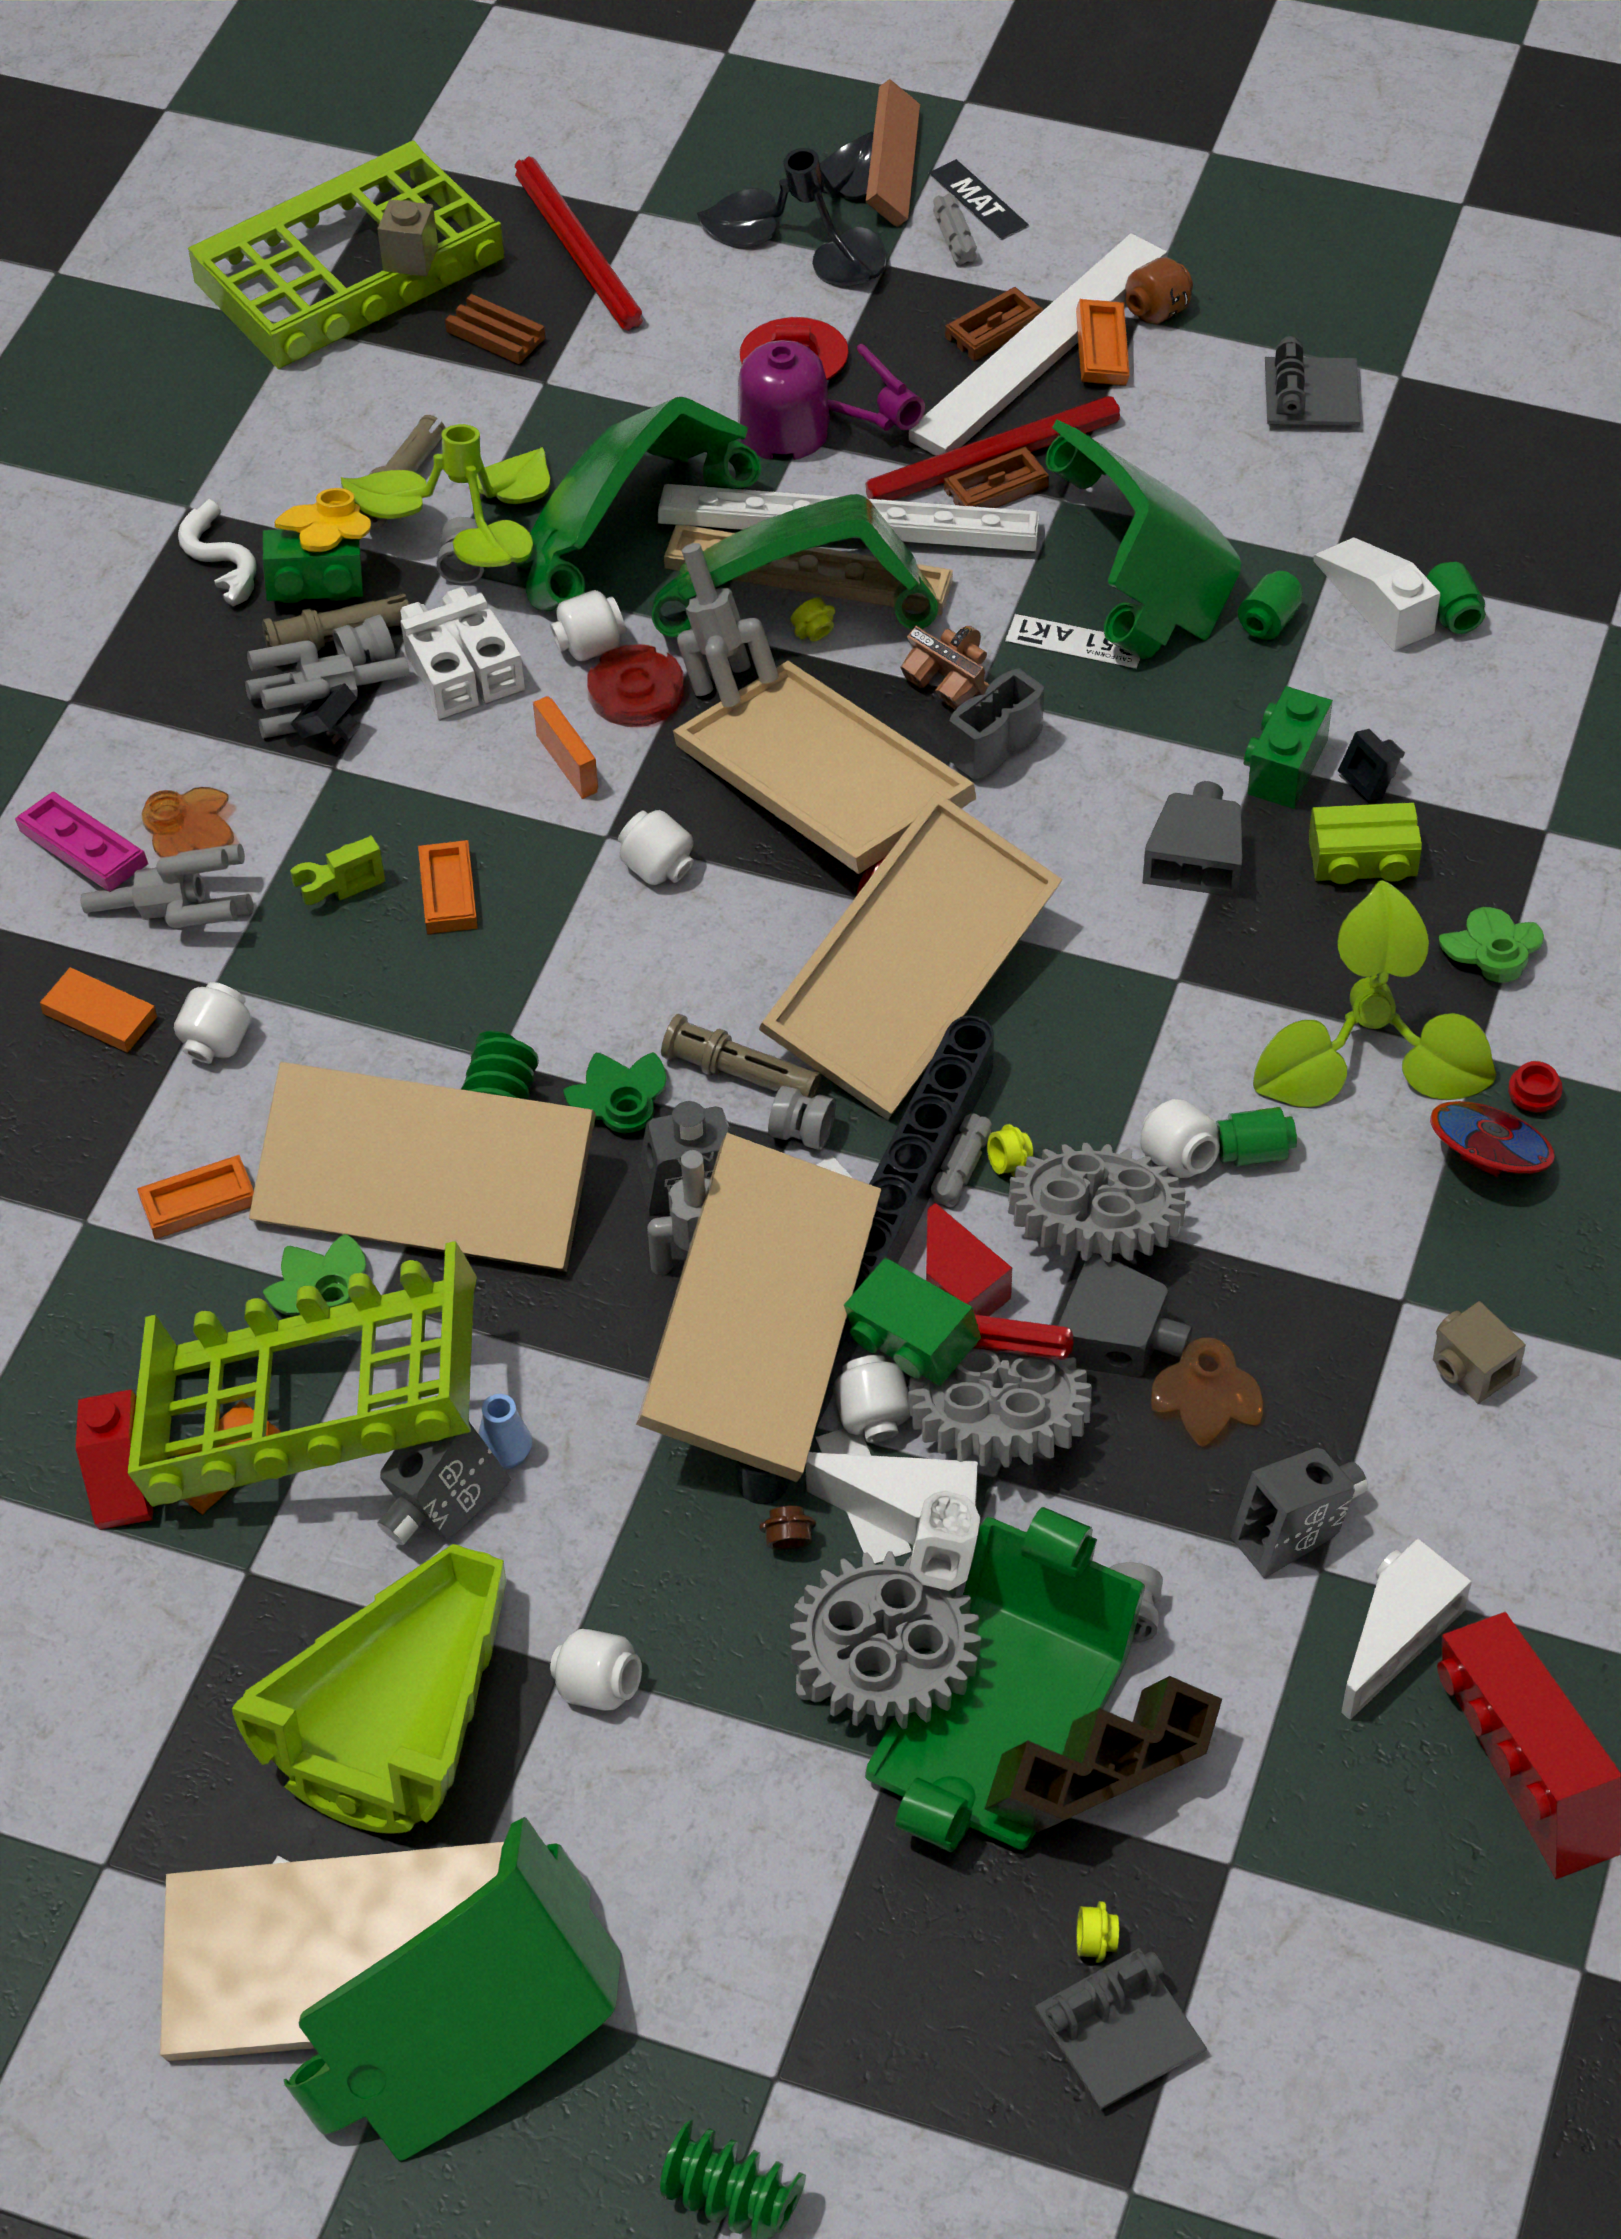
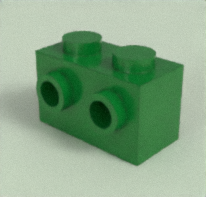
M283 529L263 530L266 601L297 603L303 599L327 598L332 601H344L351 597H363L360 539L343 537L338 546L331 550L308 552L301 548L299 532Z
M1285 686L1277 704L1271 702L1268 704L1261 723V731L1263 732L1260 738H1251L1244 756L1243 764L1250 767L1248 795L1292 809L1295 808L1328 741L1333 700Z
M886 1257L844 1304L852 1328L850 1334L861 1347L872 1353L880 1350L893 1358L896 1364L908 1375L914 1378H920L922 1375L939 1386L943 1384L981 1339L973 1307Z

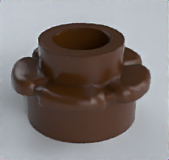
M783 1506L770 1510V1518L759 1526L760 1531L766 1533L768 1548L784 1550L810 1545L812 1543L811 1529L816 1526V1521L812 1517L804 1515L803 1507Z

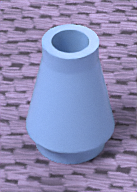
M494 1394L488 1397L482 1405L483 1415L478 1434L504 1469H511L521 1464L529 1454L532 1447V1436L516 1410L514 1400L505 1394Z

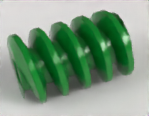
M481 1032L476 1039V1046L471 1054V1063L467 1068L466 1079L461 1090L528 1100L530 1095L528 1088H530L534 1081L533 1072L539 1064L538 1054L532 1047L504 1032Z
M693 2120L686 2122L676 2135L664 2161L660 2181L662 2197L673 2201L683 2193L684 2207L694 2212L706 2204V2217L712 2222L718 2223L729 2214L728 2225L730 2231L741 2234L752 2225V2239H772L776 2233H781L801 2197L806 2174L799 2172L786 2186L781 2183L783 2163L776 2161L763 2175L759 2173L760 2152L753 2150L742 2164L736 2162L738 2141L731 2139L718 2153L713 2150L715 2130L708 2128L698 2141L695 2142L691 2140Z

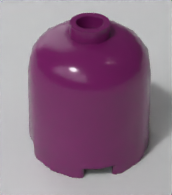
M785 340L768 342L755 348L743 360L738 376V423L748 427L745 439L740 440L744 445L755 451L758 456L771 460L773 458L772 453L782 455L793 453L794 460L801 459L816 452L827 440L830 418L827 379L821 359L810 348L798 342Z

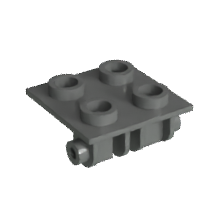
M1292 336L1285 337L1276 347L1275 357H1265L1267 424L1360 425L1357 358L1303 357V345Z
M1140 1948L1035 2006L1036 2012L1100 2110L1207 2050V2047L1159 1978V1975L1164 1973V1968L1160 1959L1153 1951L1144 1955Z

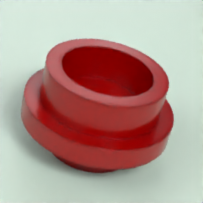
M1531 1061L1523 1064L1512 1074L1508 1085L1511 1100L1520 1108L1531 1112H1544L1555 1107L1561 1099L1563 1090L1562 1082L1556 1070L1549 1064L1540 1061Z

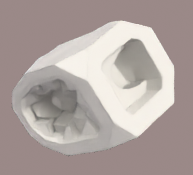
M942 1491L936 1492L924 1500L909 1570L922 1585L950 1591L967 1581L980 1523L979 1513L975 1504L965 1495Z

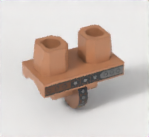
M965 626L957 633L946 629L942 633L940 641L919 627H914L907 636L913 649L900 667L908 681L919 688H925L937 671L946 676L935 691L938 697L954 710L965 701L973 698L974 695L985 694L990 684L984 681L985 670L979 664L984 662L987 652L979 648L981 633L972 626Z

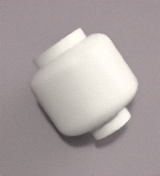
M596 590L559 603L556 613L558 621L550 624L552 635L559 651L568 649L571 655L578 661H586L615 650L620 643V635L626 632L625 624L613 597L606 598L601 592Z
M655 810L649 814L645 811H640L625 825L618 837V841L622 844L620 848V859L651 885H659L667 879L676 883L693 865L694 860L689 856L693 848L692 835L661 810Z
M209 982L206 987H197L191 990L174 1023L176 1036L185 1044L183 1052L189 1057L210 1064L214 1057L227 1059L235 1055L251 1022L250 1012L244 1005L246 1002L245 997L238 991L216 982Z
M1171 1099L1151 1110L1146 1116L1141 1130L1140 1146L1145 1156L1152 1157V1161L1159 1166H1167L1168 1173L1174 1177L1189 1178L1205 1172L1217 1159L1220 1148V1131L1213 1119L1187 1101Z
M882 1355L860 1357L843 1365V1373L835 1380L833 1392L845 1431L855 1435H865L866 1441L869 1443L881 1442L899 1434L898 1426L910 1417L908 1389L901 1368L897 1364L886 1362L885 1357Z
M578 1629L567 1637L563 1645H559L555 1649L551 1658L550 1671L555 1679L558 1693L566 1702L604 1711L615 1710L625 1700H629L634 1696L641 1681L642 1663L640 1657L635 1654L632 1644L625 1637L591 1629Z

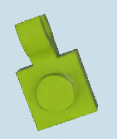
M372 835L325 854L327 865L305 862L294 866L290 870L292 883L295 887L301 886L304 883H311L301 888L305 905L316 904L334 892L339 900H343L386 882L381 851Z

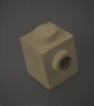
M389 199L377 229L383 271L427 276L438 249L433 204Z
M1478 1301L1463 1313L1460 1311L1452 1312L1439 1324L1436 1330L1437 1339L1433 1361L1440 1374L1447 1381L1457 1383L1477 1404H1480L1519 1376L1526 1344L1482 1302Z

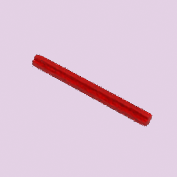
M530 156L524 160L519 159L515 163L517 170L515 176L615 320L624 330L629 331L633 326L639 327L643 322L641 308L537 160Z
M1106 396L868 479L865 483L866 495L868 499L894 501L944 483L945 478L1023 447H1026L1030 453L1048 447L1060 436L1052 428L1056 419L1078 429L1084 434L1117 423L1120 420L1119 404L1116 403L1114 397Z

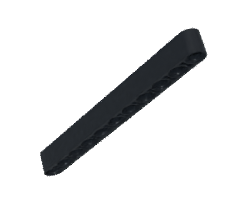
M963 1016L954 1020L949 1025L869 1185L881 1189L864 1250L875 1252H864L853 1293L885 1257L898 1264L931 1197V1185L936 1175L943 1171L940 1167L955 1136L961 1134L959 1128L965 1116L973 1112L992 1074L994 1032L992 1026L980 1017ZM848 1316L845 1319L815 1431L834 1394L833 1384L835 1380L843 1373V1365L851 1360L858 1346V1343L850 1334L852 1328ZM736 1461L739 1492L752 1503H773L782 1497L791 1482L790 1479L764 1470H755L753 1466Z

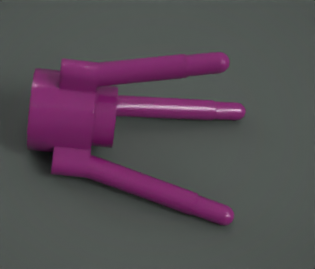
M859 344L857 351L886 384V387L881 390L877 398L880 412L877 414L828 399L829 409L874 423L884 431H888L893 425L901 430L914 428L920 422L925 412L923 399L906 388V385L897 379L865 345Z

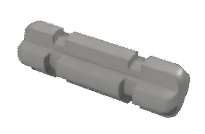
M949 193L944 197L938 195L933 200L935 206L933 212L939 222L946 243L951 249L950 252L954 261L960 265L965 262H974L977 258L975 253L977 246L973 237L970 236V229L962 211L959 209L960 206L956 197Z
M975 1113L965 1116L959 1128L961 1134L955 1136L940 1167L943 1171L936 1175L931 1185V1199L936 1204H943L947 1207H953L958 1204L964 1191L962 1186L967 1185L982 1154L980 1149L986 1146L991 1134L990 1128L992 1123L987 1117H980Z

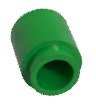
M1459 562L1441 563L1435 566L1426 578L1440 592L1437 617L1441 624L1456 634H1464L1476 629L1485 619V600L1467 568Z
M1275 571L1272 574L1263 576L1238 608V619L1243 628L1250 635L1263 640L1273 639L1278 636L1301 606L1303 595L1301 583L1294 575L1286 571Z
M1281 1107L1229 1113L1228 1119L1216 1121L1220 1131L1219 1158L1222 1163L1234 1162V1165L1238 1167L1287 1160L1289 1149L1297 1147L1294 1119L1292 1116L1284 1117Z

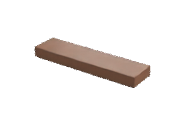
M889 79L879 86L866 203L891 224L898 227L908 220L920 104Z

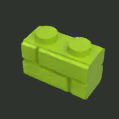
M1394 803L1313 807L1309 829V845L1311 857L1313 858L1315 881L1331 880L1338 884H1347L1356 879L1383 878L1386 881L1393 882L1400 881L1408 876H1417L1422 842L1419 826H1417L1415 804Z

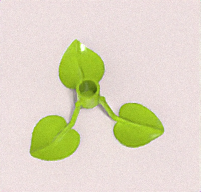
M466 424L452 425L442 431V454H435L433 456L434 467L427 483L421 475L408 470L382 471L359 478L341 477L342 488L354 494L355 504L360 506L361 511L384 519L402 518L420 512L423 508L422 498L433 495L442 469L448 474L451 481L468 483L475 522L478 528L466 529L458 533L453 540V550L461 561L479 567H498L508 565L511 562H524L530 558L533 551L532 537L522 525L511 520H502L490 525L486 524L480 494H485L487 498L496 496L500 501L508 504H521L542 498L550 489V475L543 447L484 467L481 459L480 432L477 428Z
M1381 880L1348 914L1339 930L1337 942L1342 961L1353 973L1366 978L1356 982L1350 991V1004L1353 1011L1345 1015L1346 1021L1337 1038L1331 1042L1327 1028L1317 1020L1293 1022L1280 1030L1267 1044L1256 1064L1253 1077L1255 1091L1263 1096L1297 1107H1315L1327 1103L1341 1091L1346 1081L1347 1065L1337 1050L1345 1045L1354 1025L1358 1022L1370 1029L1382 1028L1390 1023L1394 1025L1410 1044L1415 1046L1405 1055L1402 1061V1072L1408 1083L1415 1090L1428 1097L1441 1100L1470 1097L1492 1085L1497 1075L1489 1041L1484 1031L1472 1019L1455 1013L1442 1014L1429 1020L1422 1029L1421 1037H1418L1402 1021L1400 1015L1395 1012V1001L1389 986L1386 984L1389 974L1408 977L1418 972L1426 960L1429 940L1426 927L1414 905L1397 888Z

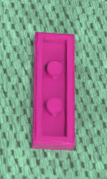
M54 791L15 818L21 833L109 892L133 876L137 870H141L149 864L142 849Z

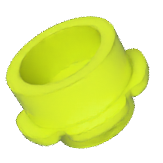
M820 597L804 602L793 612L790 618L791 623L795 627V636L801 640L808 637L812 642L824 638L834 627L832 620L836 612L835 608L832 605H826Z
M1007 1124L1003 1126L1001 1131L992 1132L989 1135L987 1152L993 1170L997 1174L1011 1173L1015 1177L1016 1167L1026 1166L1027 1157H1033L1032 1142L1026 1133H1022L1019 1128Z
M1099 1901L1097 1907L1080 1906L1076 1933L1078 1956L1095 1957L1096 1963H1101L1106 1957V1952L1117 1951L1119 1941L1118 1915L1108 1914L1106 1904L1103 1901Z

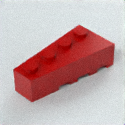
M1506 1611L1443 1634L1442 1661L1437 1663L1440 1681L1449 1695L1455 1696L1555 1879L1557 1880L1621 1855V1772Z

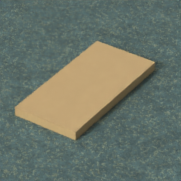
M786 661L777 667L779 675L777 680L764 684L758 678L740 689L741 701L737 705L724 707L722 702H719L673 730L677 747L858 874L889 854L935 791L960 808L977 799L975 786L972 781L790 661Z
M935 791L762 1021L759 1030L883 1118L889 1120L930 1064L949 1025L954 1020L965 1016L1063 879Z
M280 1062L249 1219L258 1223L339 1236L348 1234L352 1238L445 1252V1243L456 1241L465 1256L567 1272L596 1113L591 1109Z
M726 1133L718 1152L636 1425L797 1482L804 1472L847 1316L844 1304L853 1294L881 1189Z
M504 1842L166 1874L160 2056L166 2061L314 2048L299 2028L298 2022L302 2012L398 1949L494 1878L498 1873Z

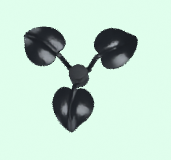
M869 132L846 144L821 163L818 154L810 148H798L789 152L783 161L786 178L779 181L780 194L777 205L774 197L762 189H744L723 198L707 210L697 212L699 222L707 233L725 245L736 248L758 246L776 234L777 225L774 218L780 217L783 214L788 193L790 192L800 202H816L828 236L831 239V242L821 245L813 255L812 264L814 271L822 281L836 286H849L866 283L872 278H877L886 266V251L880 237L864 227L851 228L839 237L822 197V192L828 193L831 198H836L840 194L848 200H859L866 197L873 132Z

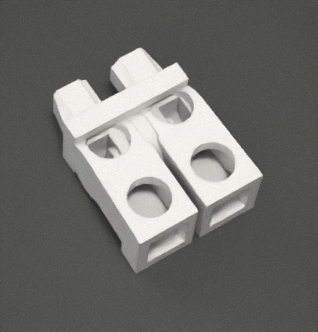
M460 587L446 593L442 598L443 606L428 611L424 604L416 602L401 608L402 620L400 621L406 656L413 665L417 675L421 678L431 698L432 708L438 720L479 706L477 690L485 704L525 690L521 655L494 613L488 608L487 601L482 593L471 596L464 587Z

